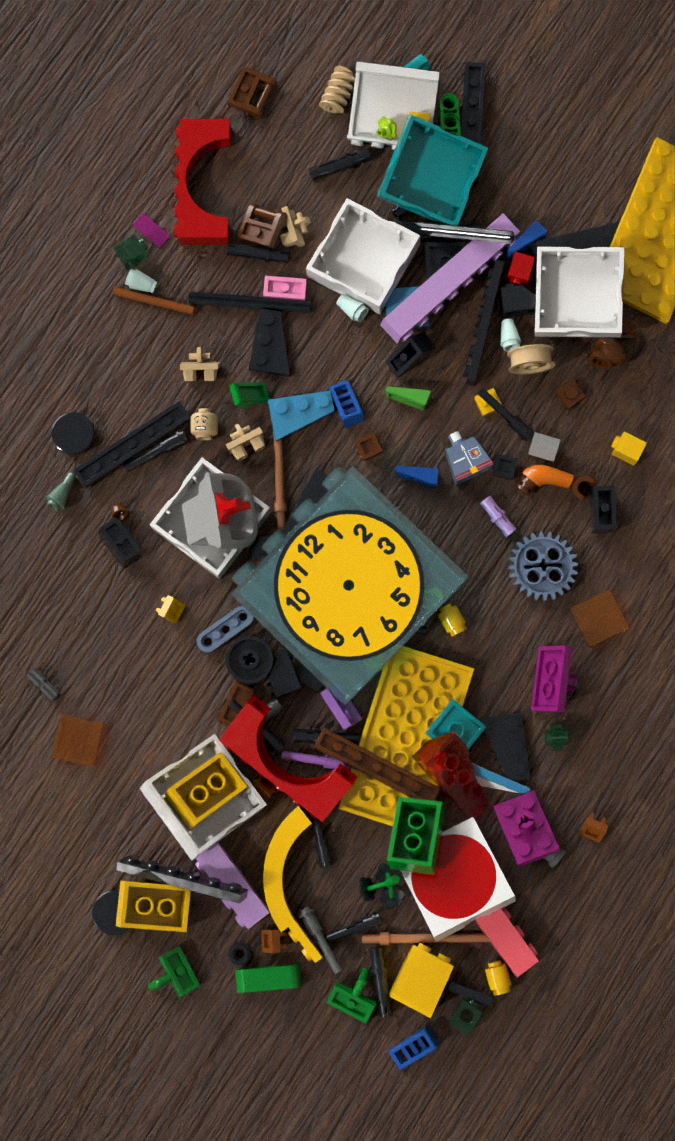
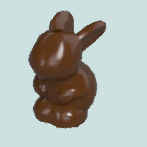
M622 319L621 339H634L636 337L635 332L638 331V324L629 319ZM597 337L594 350L588 358V362L592 366L610 369L627 362L628 355L618 337Z

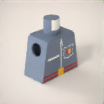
M456 431L448 436L453 446L446 450V457L456 486L492 469V460L474 437L464 441L460 431Z

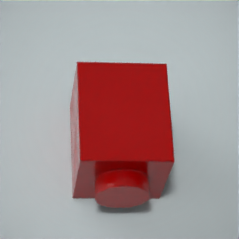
M514 252L506 282L526 287L535 257Z

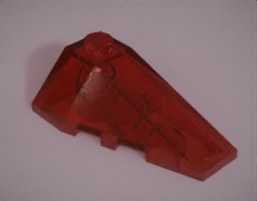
M454 731L426 741L412 756L413 759L469 819L472 817L476 819L487 808V803L474 774L475 768L470 762L467 746Z

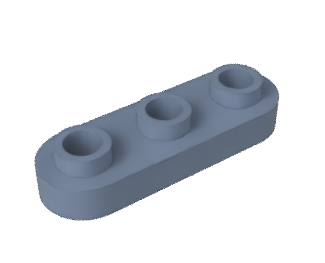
M239 606L199 634L197 638L199 649L205 653L217 650L253 623V611L247 606ZM241 614L247 615V619L245 621L240 620ZM224 626L230 627V631L226 634L222 632ZM208 638L212 639L210 646L205 645V640Z

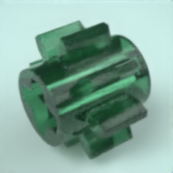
M561 724L550 725V730H545L544 732L545 745L551 746L552 751L563 750V745H568L569 743L568 730L562 729Z

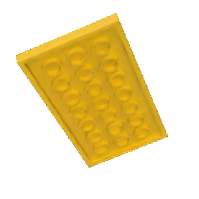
M657 137L646 158L610 247H624L622 302L665 324L669 322L675 308V146Z
M399 644L394 645L388 651L359 746L438 786L448 752L427 736L425 732L451 699H454L463 707L474 668ZM351 768V772L357 776V779L341 799L339 809L393 826L398 797H409Z

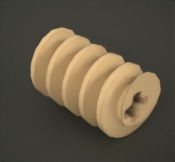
M336 66L334 68V73L331 75V80L328 82V87L325 89V94L319 103L323 110L330 113H344L342 106H347L348 103L345 99L351 97L349 92L354 90L352 85H355L352 71L343 66Z

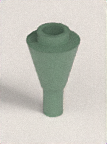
M69 472L63 483L59 484L46 496L47 504L55 510L59 508L64 509L70 486L76 478L73 473Z

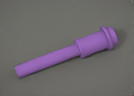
M282 750L281 759L324 765V768L335 769L340 763L348 770L351 768L328 755L324 757Z

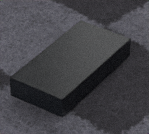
M451 980L448 982L447 988L449 991L491 1005L492 995Z

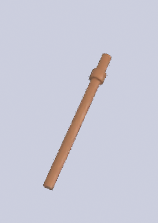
M274 438L276 485L274 512L277 513V529H284L286 525L285 512H287V503L284 497L282 439L275 442Z
M389 932L362 934V944L380 943V946H389V943L490 942L484 933H453L437 942L432 934H389Z

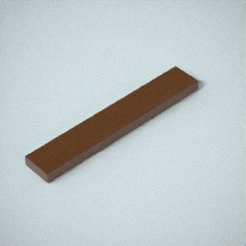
M324 727L313 747L409 798L435 801L441 789Z

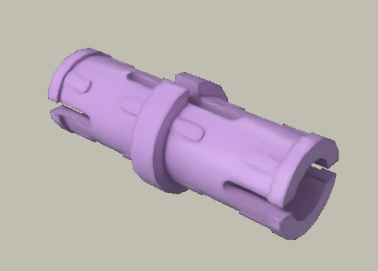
M491 495L480 503L492 518V523L495 522L505 537L516 530V527L505 515L506 512L500 509Z

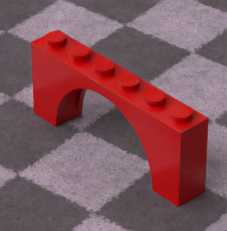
M180 119V127H176V138L179 139V146H176V159H179V166H175V176L179 178V185H175V198H178V205H175L174 213L175 218H178V225H174V237L178 238L180 245H227L230 229L228 217L215 216L198 207L188 193V179L194 165L205 154L215 149L231 147L230 120Z
M253 695L220 737L219 741L227 750L233 751L238 755L242 762L257 770L261 777L271 781L279 791L285 792L290 796L294 803L301 805L309 811L313 818L323 822L352 787L357 776L341 763L328 774L314 778L294 776L281 769L269 756L263 740V726L271 708Z

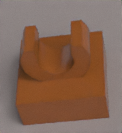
M591 813L581 826L579 834L600 843L607 832L608 825L605 824L606 819L604 817L599 822L594 819L595 814Z
M276 929L261 930L262 952L280 953V949L287 947V944H280V937L286 936V932Z

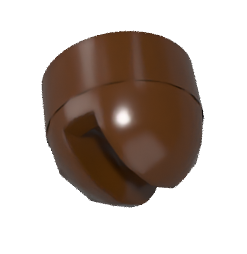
M117 503V505H113L111 508L113 519L117 517L119 521H123L128 518L129 512L125 504Z

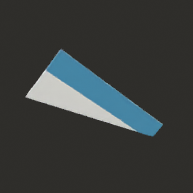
M460 758L456 782L526 794L530 791V788Z

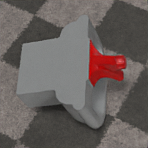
M206 473L199 485L198 496L182 504L188 545L206 546L209 544L216 546L218 549H242L249 547L256 540L258 534L257 515L250 488L238 476L224 473Z

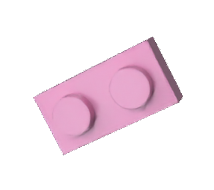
M265 276L263 297L305 300L307 279Z

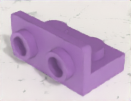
M336 684L329 690L327 688L320 693L344 731L362 720V717L340 684Z

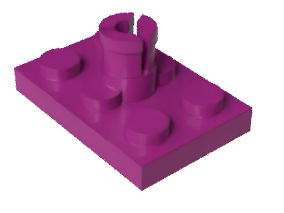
M539 646L531 711L564 713L567 691L573 692L575 690L573 686L577 687L578 684L577 677L569 674L572 647Z
M534 791L493 806L518 868L560 852V848Z

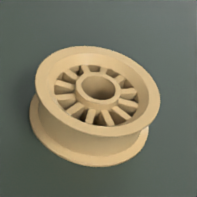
M534 344L510 350L507 353V356L511 358L509 372L513 374H534L554 368L555 362L551 358V352H553L554 348L550 345Z

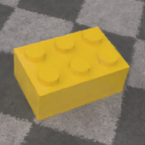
M219 752L165 792V798L190 831L240 795L247 786L223 753Z
M121 881L116 926L187 932L191 890L167 884Z

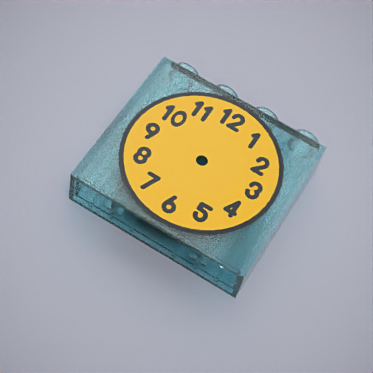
M338 466L322 483V486L328 491L317 504L310 498L306 499L291 516L298 524L287 535L280 529L277 530L263 544L262 549L268 554L257 567L248 561L235 573L231 580L238 587L231 595L346 705L462 586L469 576L359 471L352 466L345 472Z

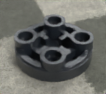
M77 412L63 414L55 421L52 427V440L61 452L69 455H78L91 449L95 431L91 421L86 416Z
M111 890L100 895L92 909V917L96 927L107 935H120L130 929L116 926L120 890Z

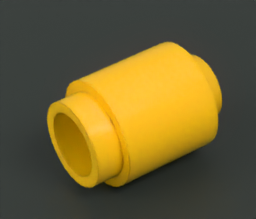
M448 604L439 609L441 613L437 616L446 632L450 633L452 637L467 629L465 626L466 621L457 605L452 607L451 604Z
M501 960L488 963L485 973L489 988L493 990V994L501 995L510 992L512 984L506 963L501 964Z

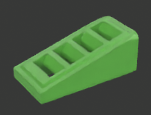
M387 386L385 396L425 411L431 391Z

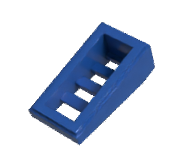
M537 221L534 222L510 246L506 258L510 260L513 258L514 252L522 253L529 249L531 244L544 240L548 231Z
M346 380L330 386L329 391H331V396L344 428L363 422V412L349 381ZM344 390H347V391H348V392L343 393V394L338 395V396H337V394H336V393L342 392V391H344ZM350 398L349 400L340 403V401ZM354 406V407L349 408V409H347V410H343V409H345V408H347V407Z
M395 466V475L436 489L438 469Z
M426 1025L389 1049L388 1052L399 1070H402L437 1049L439 1041L430 1027ZM422 1036H424L425 1039L427 1040V1042L429 1043L428 1046H427V1044L425 1043V1041H424V1039L422 1038ZM415 1040L418 1041V1043H419V1045L421 1046L422 1050H419V1049H418V1047L416 1046V1044H415V1042H414ZM407 1045H409L410 1048L412 1049V1051H413V1053H414L413 1056L410 1054L409 1050L407 1049V1047H406ZM398 1050H402L407 1060H403Z

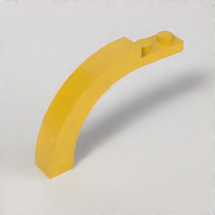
M298 806L284 819L270 842L264 863V892L270 914L279 930L282 932L289 927L290 931L288 934L295 943L299 941L304 947L301 951L307 960H313L316 963L323 955L315 947L312 940L291 913L283 888V871L287 855L298 836L312 824L300 806Z

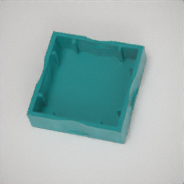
M411 114L406 119L376 197L436 223L458 226L468 201L471 185L478 176L488 147L465 137L450 134L439 126Z

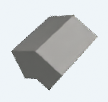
M535 432L528 454L554 462L560 439Z

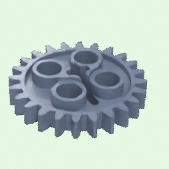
M540 531L539 536L536 538L535 534L531 533V540L524 536V544L516 543L519 550L512 549L511 553L515 557H509L508 561L514 564L508 566V570L514 571V573L509 578H516L513 586H521L519 593L526 590V598L534 594L535 601H537L539 596H542L545 602L549 595L554 600L556 597L555 593L563 596L562 588L568 591L570 587L567 583L573 584L575 582L571 576H576L578 572L572 569L577 567L578 563L572 562V560L577 555H570L569 552L573 547H565L567 540L560 543V535L552 539L551 532L548 533L547 537H544L543 532ZM548 551L557 552L558 559H549ZM534 552L537 555V560L529 561L526 558V553ZM541 562H544L545 566L562 565L561 568L547 567L545 571H542L541 567L524 569L525 565L539 566ZM528 573H535L538 576V581L535 583L530 582L527 578ZM549 573H558L559 581H552L549 578Z

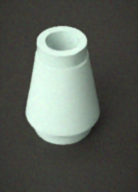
M130 269L125 285H128L131 289L154 293L157 281L138 269Z
M344 294L337 300L336 304L353 321L361 322L366 317L368 308L365 307V303Z
M503 320L501 322V347H503L504 351L509 352L514 348L520 347L521 339L514 320Z

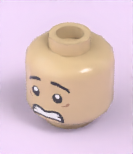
M198 409V412L191 416V434L196 436L197 440H212L218 434V416L211 413V409Z

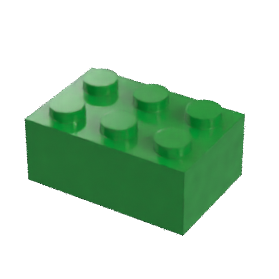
M398 797L387 857L390 869L435 875L445 816L442 802Z

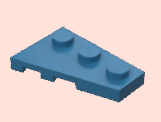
M331 391L268 400L275 442L334 413Z

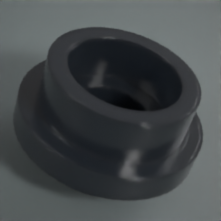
M242 942L233 944L229 950V958L236 965H244L251 957L249 946ZM239 949L244 952L242 958L236 956V951Z

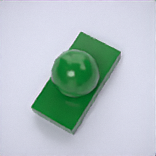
M264 382L233 383L229 386L234 404L240 408H246L250 405L267 404L268 400H270Z

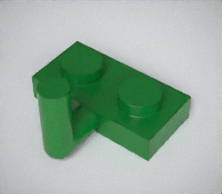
M180 946L158 957L167 974L148 984L149 990L154 991L171 982L179 998L200 986Z
M367 968L362 969L353 989L336 982L326 1003L367 1023L376 1005V1001L361 994L370 971Z

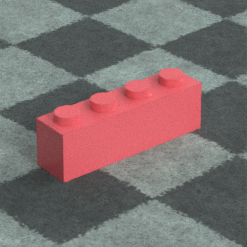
M505 907L488 916L475 919L514 976L519 977L539 962L535 957L538 955V952L531 943L528 945L525 943L523 931L518 925H512L509 920L511 915Z

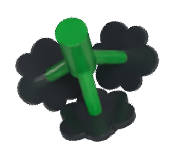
M381 863L378 866V872L375 873L376 879L379 880L378 884H373L369 877H361L359 880V892L364 901L374 900L376 889L387 887L381 891L380 902L385 903V907L388 909L394 908L395 905L400 906L402 899L405 898V892L398 890L394 886L400 880V870L390 869L389 864Z

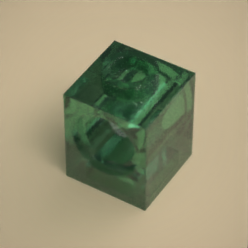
M135 234L113 247L127 271L148 258L146 253L147 245L142 238L138 240Z
M462 998L450 1016L449 1024L469 1036L482 1015V1011L478 1009L480 1004L470 998L467 1001ZM465 1009L472 1011V1017L468 1021L460 1018L461 1012Z

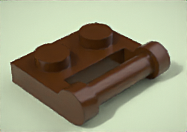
M243 66L228 99V106L261 119L270 93L278 83L277 80ZM260 83H263L265 87L256 107L250 105Z
M250 204L237 237L241 240L273 249L281 227L287 221V214L281 211L273 212L262 209L259 205ZM260 216L273 220V223L270 225L254 219Z

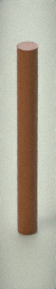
M118 287L113 289V295L191 315L195 311L194 306Z

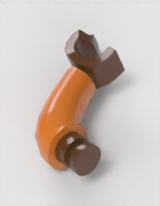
M533 465L526 468L522 472L525 476L521 480V485L517 484V487L528 496L530 489L534 490L536 486L541 487L545 484L567 489L570 487L572 493L581 501L584 496L578 491L580 482L586 481L590 487L598 486L596 480L591 476L580 475L574 478V475L546 465Z

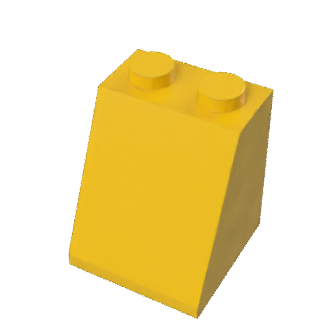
M419 942L418 946L412 945L389 994L391 998L431 1018L454 966L450 963L451 959L441 953L436 956L430 953V947Z

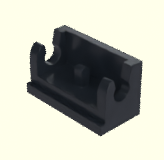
M117 517L99 528L98 536L123 569L129 565L131 560L139 558V554L142 552Z

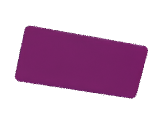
M144 213L133 223V226L157 247H161L170 237Z

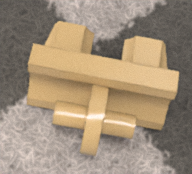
M288 206L281 208L282 212L287 214V221L282 225L281 229L287 227L289 231L280 235L282 244L286 247L293 245L304 246L305 242L302 234L308 232L306 227L311 223L310 218L303 217L301 212L295 214V211L289 210Z
M197 347V353H189V360L197 359V362L180 363V370H183L185 381H196V370H204V381H215L217 369L220 368V362H203V359H210V353H202V347Z
M236 424L235 428L237 431L230 434L233 441L226 444L230 455L233 454L238 462L248 457L244 447L251 444L255 452L266 448L261 428L259 427L251 431L249 425L241 429L240 425Z

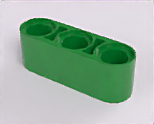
M445 94L440 100L438 112L439 127L450 134L461 136L458 98L453 94ZM447 124H450V125H452L453 127H452V128H449V127H447L446 125H447Z
M299 964L235 969L237 993L301 987Z

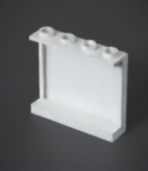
M357 62L347 140L351 141L352 145L363 146V143H371V147L384 148V145L392 146V150H395L410 112L431 113L430 123L433 124L439 72ZM383 116L387 119L391 118L397 124V137L392 141L379 137L376 133L379 127L378 120Z

